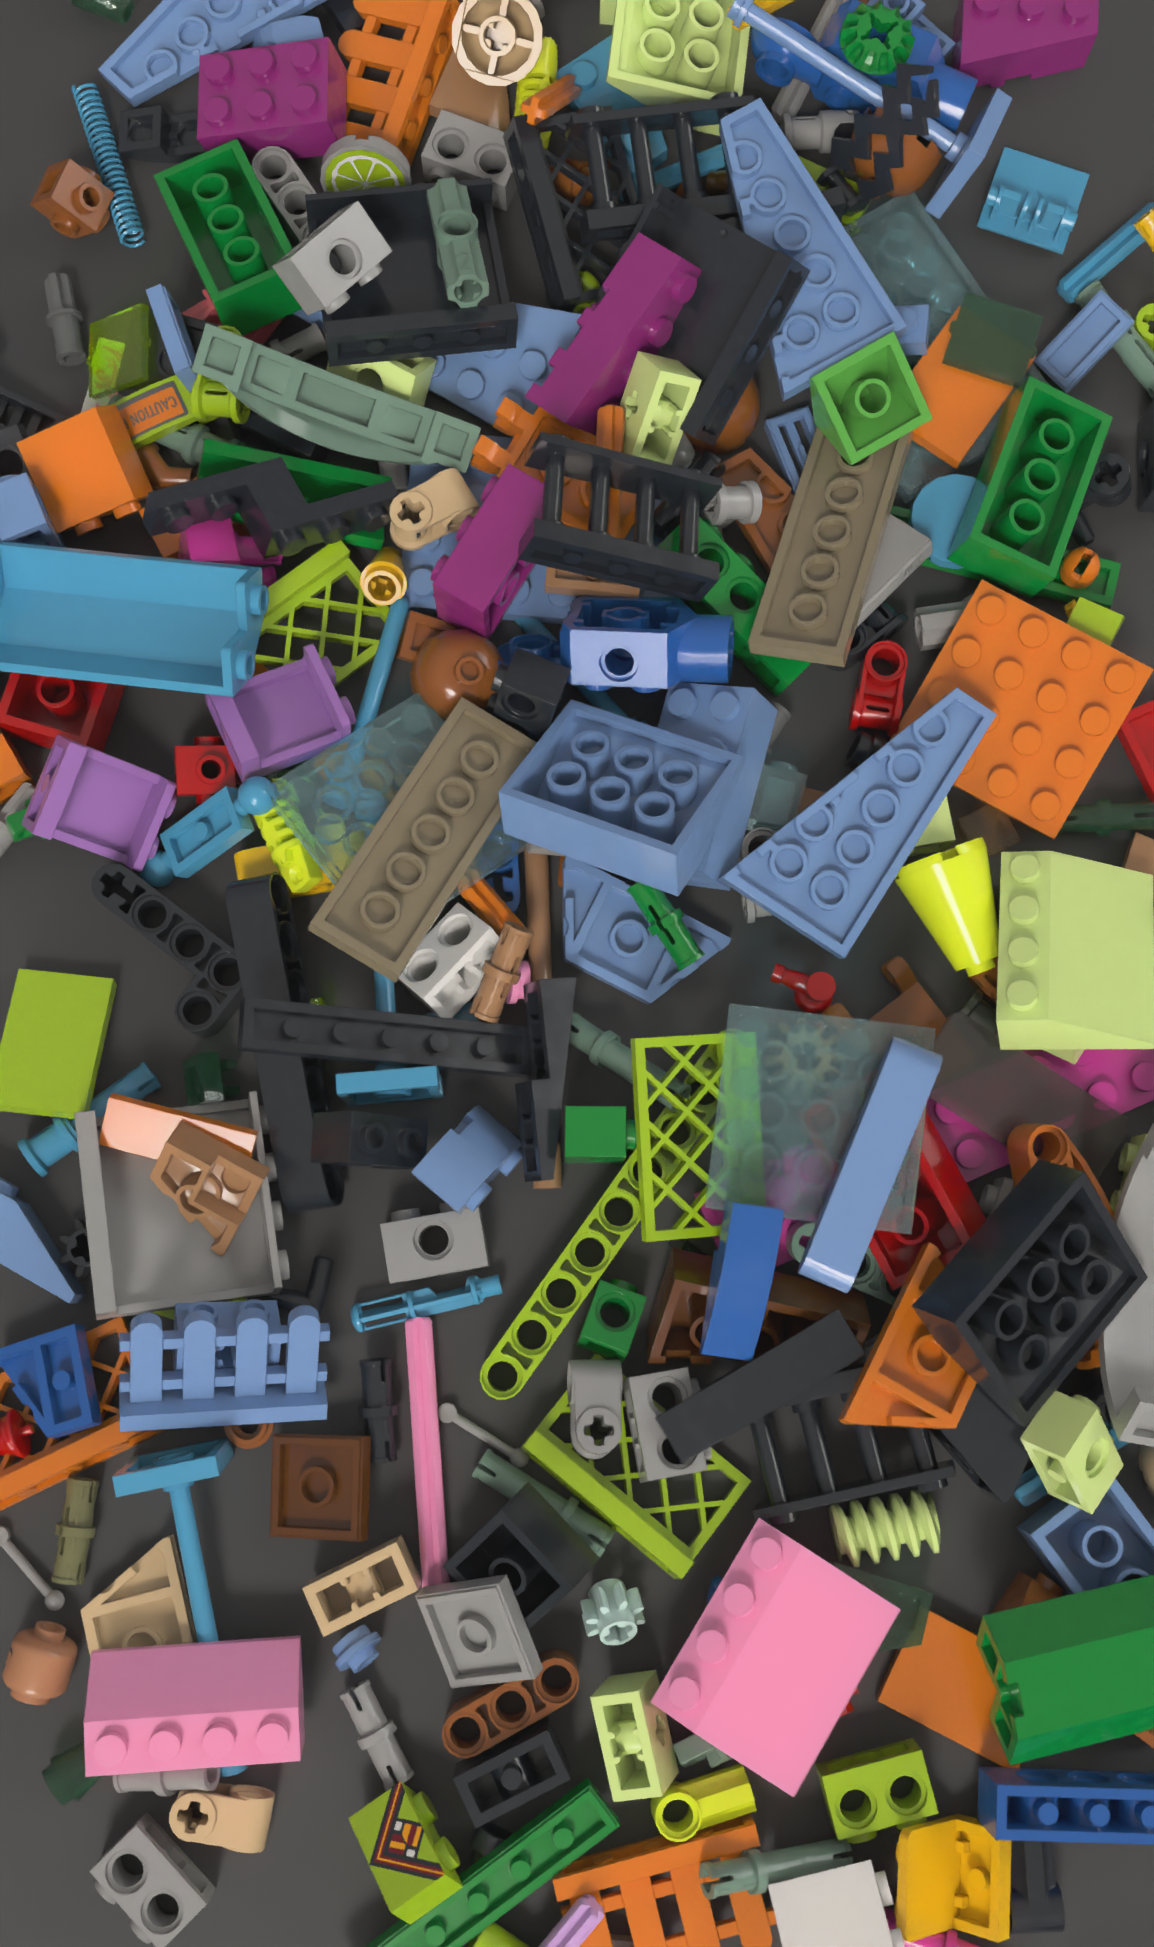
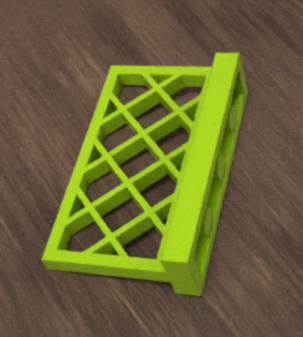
M341 540L326 545L268 587L269 604L263 618L260 636L266 632L286 635L284 658L256 654V664L281 667L298 661L289 659L292 636L319 640L318 654L320 658L324 656L325 641L352 645L351 661L343 667L333 666L337 680L336 684H333L335 688L375 658L380 640L359 637L361 616L380 617L385 623L389 607L387 605L374 604L364 595L360 586V576L362 573L349 559L350 551ZM347 575L358 589L357 604L331 601V585ZM325 590L324 599L314 598ZM363 598L367 600L371 607L363 605ZM302 606L322 608L321 630L316 631L293 627L294 612ZM328 610L356 614L353 636L326 632ZM288 617L287 626L277 625ZM358 646L368 648L357 656Z
M756 1032L630 1039L642 1241L655 1242L720 1236L722 1224L710 1225L697 1213L713 1192H716L724 1201L766 1206ZM717 1044L718 1065L706 1078L688 1060L701 1045ZM673 1046H688V1048L681 1055ZM661 1047L676 1061L660 1081L646 1070L645 1048ZM682 1067L701 1084L685 1105L666 1088ZM718 1078H719V1089L714 1085V1083L717 1081ZM647 1082L653 1087L649 1094L647 1091ZM707 1091L720 1102L721 1115L710 1128L691 1112ZM660 1094L679 1111L662 1132L649 1121L648 1109ZM685 1118L704 1134L688 1155L669 1139ZM721 1128H722V1139H720V1138L716 1135V1134L721 1130ZM650 1133L656 1137L652 1144L650 1143ZM711 1141L723 1152L724 1165L713 1178L694 1162ZM662 1145H665L682 1161L665 1183L652 1172L651 1160ZM688 1168L707 1184L690 1206L672 1190L673 1186ZM724 1179H725V1190L720 1186L721 1182H722ZM653 1183L659 1188L655 1195H653ZM667 1195L684 1213L672 1228L655 1229L654 1209ZM691 1219L700 1225L685 1227Z
M594 1354L590 1360L605 1359L598 1354ZM622 1374V1382H623L624 1380L627 1379V1377ZM566 1390L520 1449L606 1523L614 1527L618 1533L673 1579H682L694 1564L693 1560L743 1494L751 1480L712 1449V1458L708 1459L711 1464L707 1465V1470L705 1471L720 1470L735 1483L723 1500L704 1502L701 1472L693 1473L696 1503L669 1506L667 1481L665 1478L659 1480L662 1507L643 1509L633 1501L631 1479L639 1478L638 1472L630 1473L627 1443H632V1437H626L623 1407H626L625 1401L621 1400L622 1432L621 1439L618 1442L620 1444L623 1474L603 1476L594 1468L593 1460L586 1459L585 1461L572 1450L574 1449L572 1443H564L549 1430L560 1414L570 1413V1406L567 1407L569 1403ZM652 1399L654 1406L659 1411H666L661 1405H659L655 1400ZM590 1427L584 1431L585 1436H591ZM603 1439L594 1440V1445L598 1446ZM624 1480L625 1493L610 1481ZM718 1506L709 1519L706 1520L705 1508ZM697 1509L700 1531L689 1546L673 1534L671 1511ZM663 1513L664 1526L650 1514Z

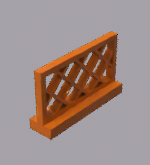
M117 1317L86 1332L92 1366L112 1373L101 1402L98 1401L102 1424L88 1428L80 1433L69 1434L68 1436L71 1437L59 1443V1438H48L44 1450L34 1455L29 1454V1456L23 1458L24 1460L13 1465L12 1462L15 1456L4 1455L0 1464V1511L66 1480L69 1476L72 1477L169 1430L120 1432L119 1409L110 1406V1403L119 1384V1374L127 1373L124 1370L127 1362L130 1365V1351L121 1352L115 1368L92 1359L100 1340L116 1332L118 1337L119 1333L130 1332L125 1317ZM4 1371L0 1373V1410L7 1412L14 1408L1 1403L12 1380ZM26 1405L23 1412L19 1411L27 1425L30 1421L36 1423L34 1416H32L33 1411L29 1406ZM107 1411L117 1414L104 1420Z

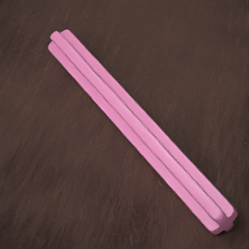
M416 1317L406 1320L405 1334L423 1588L450 1583L449 1573L443 1567L448 1561L433 1327L431 1318Z

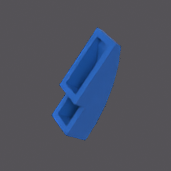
M725 1200L718 1251L714 1250L700 1354L752 1361L768 1303L785 1210Z

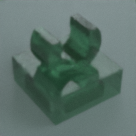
M218 1051L198 1053L184 1060L183 1070L187 1105L218 1103L225 1098L238 1094L240 1086L228 1087L221 1080V1072L236 1068L237 1061L233 1059L219 1061Z

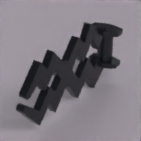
M897 63V87L882 84L883 115L880 117L856 113L854 114L855 140L833 137L831 139L830 168L819 176L816 183L828 189L841 186L846 200L844 216H854L863 211L871 199L894 190L890 168L904 167L903 136L929 135L927 118L940 117L939 82L937 79L928 81L925 101L918 97H912L911 76L933 73L934 67L932 65ZM912 103V119L902 118L901 104ZM872 134L886 135L889 153L873 152L875 180L864 177L857 178L858 195L843 176L846 171H856L854 158L872 159Z

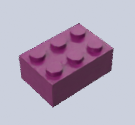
M324 37L200 55L197 140L207 152L234 139H238L250 165H252L255 154L268 146L283 148L293 159L322 156L332 143L346 136L347 69L330 38Z
M509 463L500 478L496 475L491 477L481 496V501L484 502L475 517L468 515L464 519L456 535L458 544L450 556L442 555L432 571L430 579L433 581V597L435 598L437 616L458 629H468L490 639L536 565L518 560L519 541L534 518H542L544 483Z

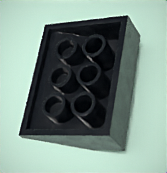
M1039 1159L922 1293L912 1307L935 1341L1018 1425L1026 1427L1148 1276L1085 1172Z

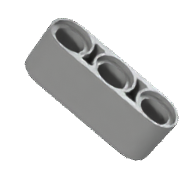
M268 146L255 154L252 160V169L287 238L295 247L309 235L307 212L300 215H293V213L298 210H306L305 195L317 193L285 149L278 146ZM273 176H282L281 178H278L276 180H270V178Z

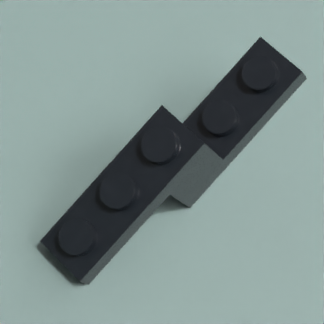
M282 457L148 492L142 522L150 537L166 532L171 534L180 533L191 525L209 520L223 521L235 513H239L264 559L281 554L283 556H292L302 551L305 547L322 542L333 544L342 540L346 535L362 530L368 532L377 531L389 523L390 504L399 493L390 480L307 504Z

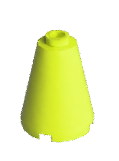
M983 837L957 845L956 848L938 852L901 867L895 877L896 884L955 971L966 969L968 977L995 968L996 965L993 958L998 956L999 930L987 846Z

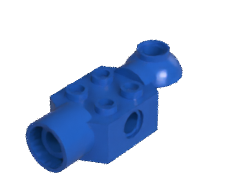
M849 0L839 5L837 12L832 14L820 42L816 41L809 31L798 23L776 17L880 86L882 84H889L897 87V71L885 75L864 73L851 65L841 50L839 41L841 27L847 13L855 11L861 4L860 1ZM911 24V33L915 37V41L906 63L932 65L934 67V71L931 74L911 76L912 97H918L925 101L928 81L937 79L939 82L940 117L931 119L955 134L978 79L945 65L938 36ZM752 27L751 50L756 60L755 71L763 81L776 87H785L793 79H797L808 84L814 98L825 102L831 109H854L863 114L866 108L871 107L872 114L875 112L877 107ZM872 28L868 38H878L881 43H884L888 33H878L875 28Z
M584 595L572 600L568 616L562 622L560 642L544 634L531 633L513 637L509 642L497 647L504 659V662L499 659L498 664L504 663L509 665L516 649L519 648L570 668L571 672L568 682L571 685H585L587 689L594 691H603L617 686L632 687L637 692L651 693L658 691L660 688L668 689L678 682L730 684L734 654L733 615L696 614L680 598Z

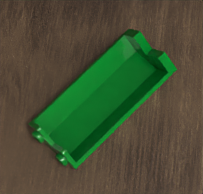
M1154 1575L983 1615L976 1645L996 1688L989 1718L1010 1765L1154 1729Z

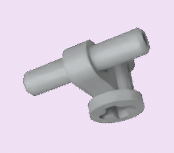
M753 480L741 481L737 486H725L722 483V488L703 511L699 510V516L702 519L709 520L711 525H715L719 529L724 541L722 529L734 520H738L742 524H754L758 521L762 511L760 487Z

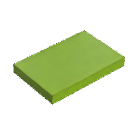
M18 969L0 1044V1111L75 1119L74 1113L90 1111L117 988L114 978Z

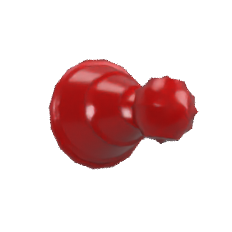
M15 1409L8 1410L7 1414L0 1419V1455L25 1458L29 1456L31 1450L30 1434H33L35 1430L32 1424H26L23 1416Z

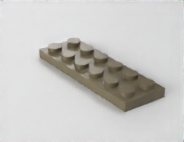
M816 427L748 640L750 653L845 667L909 452L913 431L857 463L849 465L819 428Z
M461 697L310 922L308 930L396 983L501 819L499 790L537 742Z

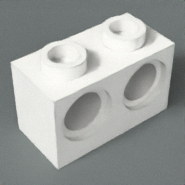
M457 903L425 936L398 980L415 998L438 1017L453 1018L478 991L484 975L482 966L485 960H490L499 936L484 921L460 903Z

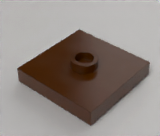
M273 1433L269 1537L354 1542L368 1540L371 1436Z

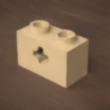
M401 1534L310 1579L302 1589L321 1633L325 1637L418 1591L422 1579Z

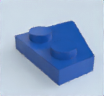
M72 1324L0 1348V1367L4 1369L15 1384L12 1390L19 1400L33 1411L34 1420L46 1437L59 1438L102 1424L84 1325Z

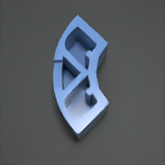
M477 1105L464 1116L454 1130L450 1129L411 1173L458 1214H461L466 1207L474 1212L492 1191L488 1183L494 1180L499 1172L507 1177L521 1162V1140L482 1106Z

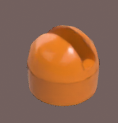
M1087 547L1075 548L1068 552L1059 567L1062 581L1075 589H1082L1091 585L1100 571L1101 563L1098 554ZM1083 559L1088 562V565L1083 574L1079 575L1074 572V569Z

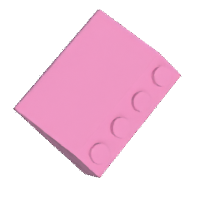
M758 1518L653 1696L651 1703L705 1741L792 1797H795L901 1609Z

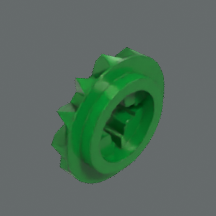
M881 0L871 6L861 2L855 11L847 13L840 30L839 41L845 58L855 68L867 74L885 75L897 71V63L907 62L912 52L915 37L911 33V20H904L900 16L899 6L891 10L883 7ZM872 28H875L878 33H888L884 43H881L878 38H868Z

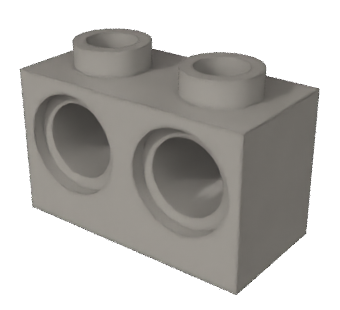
M441 109L421 154L424 181L437 183L438 179L452 177L456 181L491 178L492 207L507 211L517 185L503 139L505 132ZM449 155H457V156H459V157H457V158H455V159H447V158H445L446 156H449ZM491 170L501 171V172L498 173V174H488V173H486V172L491 171Z
M688 1367L629 1377L622 1382L640 1483L707 1470L706 1460L712 1458L711 1447L678 1465L668 1462L662 1454V1443L666 1437L655 1419L656 1416L663 1413L654 1406L652 1401V1393L656 1386L668 1387L674 1393L675 1405L700 1390L697 1379H690Z
M148 1812L113 1844L89 1871L95 1878L94 1885L99 1894L111 1904L117 1902L130 1917L129 1924L136 1936L144 1943L150 1944L152 1942L156 1947H165L207 1905L216 1890L215 1886ZM124 1854L137 1856L142 1862L143 1873L138 1875L128 1873L122 1865L121 1856ZM164 1893L174 1897L178 1903L179 1912L173 1914L163 1912L157 1905L156 1895Z

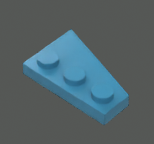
M612 35L557 71V80L566 74H572L576 76L575 85L581 87L580 96L568 104L573 112L593 105L602 107L612 105L613 110L646 106L606 82ZM661 131L648 132L653 168L667 160L668 149ZM630 134L620 135L632 178H634L636 174ZM606 136L603 137L604 146H605V144H606V142H607V137H606ZM609 148L607 154L612 157L611 152H610V148Z

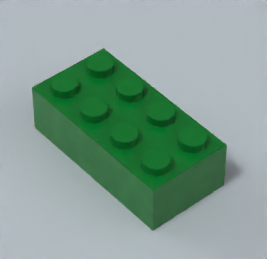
M234 139L153 175L223 326L235 327L242 335H245L302 309L272 267L293 248L238 139Z
M1029 376L1005 402L947 560L1028 599H1031L1053 581L1058 572L1113 417Z

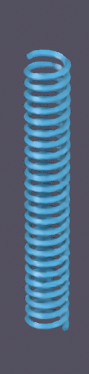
M85 83L76 89V86L73 84L71 90L78 106L77 109L80 113L84 130L86 131V137H88L87 140L91 153L94 156L93 159L96 162L98 174L102 180L101 183L111 191H115L113 197H117L111 200L109 209L112 212L111 215L116 225L115 228L118 231L120 243L131 248L139 247L146 242L144 239L134 244L125 242L139 240L143 237L145 231L142 229L143 224L140 222L141 218L138 216V210H136L137 206L132 197L133 193L130 191L131 187L128 185L129 181L122 166L123 162L120 160L121 156L114 141L115 137L112 135L113 131L110 129L111 125L104 110L105 106L102 104L103 100L100 98L99 88L96 84ZM86 87H93V88H94V89L84 90V91H82L80 94L78 93L81 89L86 88ZM140 231V234L135 237H124L125 235H133Z

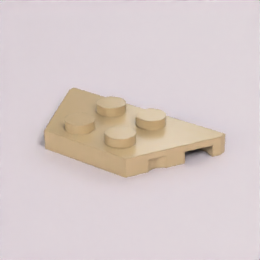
M174 1534L162 1538L151 1550L80 1610L90 1658L91 1652L96 1649L197 1643Z

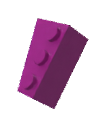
M959 0L954 16L953 41L956 44L952 51V68L977 78L976 87L989 84L990 88L1003 86L1005 80L1029 75L1030 79L1082 68L1098 35L1099 0Z

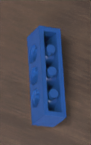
M979 1767L977 1821L995 1840L1154 1845V1772Z

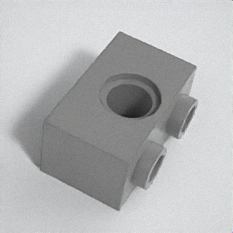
M356 201L338 210L272 267L307 315L323 309L327 314H331L350 299L346 290L353 284L358 282L360 286H363L382 272L383 268L379 262L390 254L392 249L359 201ZM330 252L334 253L340 261V274L330 264Z
M447 1203L439 1204L440 1213L421 1216L420 1208L390 1213L392 1222L380 1224L389 1283L395 1284L489 1267L490 1261L481 1208L478 1207L472 1212L466 1207L461 1214H458ZM433 1226H440L445 1229L449 1238L446 1249L437 1255L428 1254L422 1246L424 1232Z

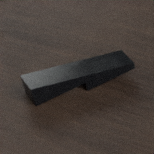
M576 977L539 979L523 985L533 1080L515 1084L525 1182L554 1179Z

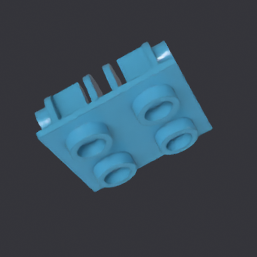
M1004 147L977 227L1063 254L1069 234L1075 225L1078 216L1077 210L1090 174Z

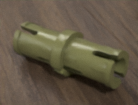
M69 1476L66 1480L61 1522H57L54 1534L58 1535L51 1581L65 1585H82L85 1583L90 1539L96 1536L97 1526L93 1525L100 1480L90 1477Z

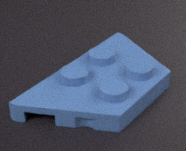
M565 856L562 862V961L648 1005L667 992L677 982L687 977L717 952L729 945L732 938L684 914L685 916L681 918L705 955L681 971H678L677 965L657 934L651 936L647 930L651 925L631 894L627 892L631 885L595 866Z

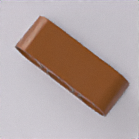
M554 1648L538 1655L544 1669L536 1679L487 1684L457 1701L450 1707L443 1724L442 1739L446 1749L450 1754L458 1758L468 1759L477 1756L567 1704L575 1697L579 1689V1667L576 1659L564 1649ZM561 1665L569 1671L571 1678L564 1687L558 1689L551 1688L543 1681V1672L550 1666ZM516 1691L525 1699L526 1705L519 1713L507 1714L498 1706V1697L504 1692ZM470 1717L478 1723L481 1731L475 1738L466 1740L455 1734L452 1724L459 1718Z

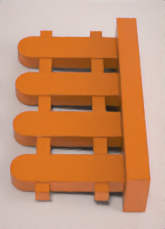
M353 0L355 9L365 19L362 31L348 30L340 36L338 41L339 51L350 62L347 70L346 120L350 109L374 114L375 116L371 127L346 121V136L356 135V139L368 140V135L380 137L395 145L408 159L411 168L430 115V100L453 51L452 23L460 3L458 0ZM386 24L406 29L402 41L377 35L380 25ZM368 66L390 72L387 83L384 84L362 78L365 67Z
M751 1813L698 1830L692 1838L686 1841L674 1842L660 1835L580 1857L552 1877L557 1902L569 1899L570 1902L569 1905L561 1907L562 1917L575 1901L585 1894L594 1896L597 1903L604 1909L603 1919L580 1947H613L605 1913L624 1907L634 1945L629 1947H721L719 1940L736 1935L740 1936L743 1947H771L772 1934L770 1926L777 1924L773 1906L765 1908L762 1894L751 1895L747 1891L729 1894L734 1917L715 1922L710 1901L704 1896L700 1883L720 1879V1877L710 1879V1876L699 1878L700 1862L720 1857V1861L740 1857L742 1851L761 1846ZM670 1871V1877L651 1882L650 1876ZM620 1886L619 1891L605 1895L600 1894L602 1889ZM675 1894L684 1931L664 1937L655 1899Z

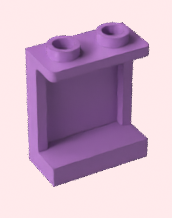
M313 643L303 646L304 657L302 659L253 676L234 697L205 694L207 707L242 783L250 777H262L350 744L351 725L356 723L354 711L346 696L339 698L333 686L337 682L333 666L327 656L320 658Z
M57 734L21 825L37 836L48 840L52 838L118 861L130 869L141 872L146 860L153 858L156 854L159 844L157 833L163 818L167 819L174 810L177 800L175 792L177 785L163 775Z

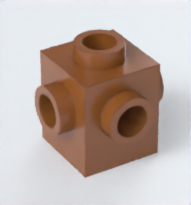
M68 158L47 167L30 205L50 219L51 226L57 232L70 238H78L98 233L104 228L110 217V210L107 208L115 193L101 183L102 180L96 172L85 166H79Z

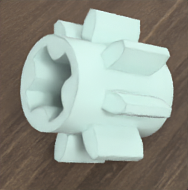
M605 1579L594 1584L589 1590V1599H584L580 1602L587 1636L590 1637L599 1633L601 1642L606 1645L615 1646L630 1641L637 1633L636 1625L645 1623L642 1612L644 1607L638 1588L635 1587L626 1591L625 1584L618 1579Z

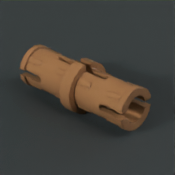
M504 922L499 940L490 960L484 961L482 966L484 975L478 992L469 1008V1012L474 1014L475 1017L487 1022L498 1023L512 985L518 984L521 973L519 968L526 949H528L530 941L534 936L532 930L515 922Z

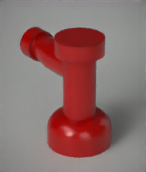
M775 964L769 981L777 984L780 982L794 990V1002L801 1012L807 1015H819L828 1009L836 990L835 980L830 974L816 972L810 976L800 971L786 969V966L782 964Z

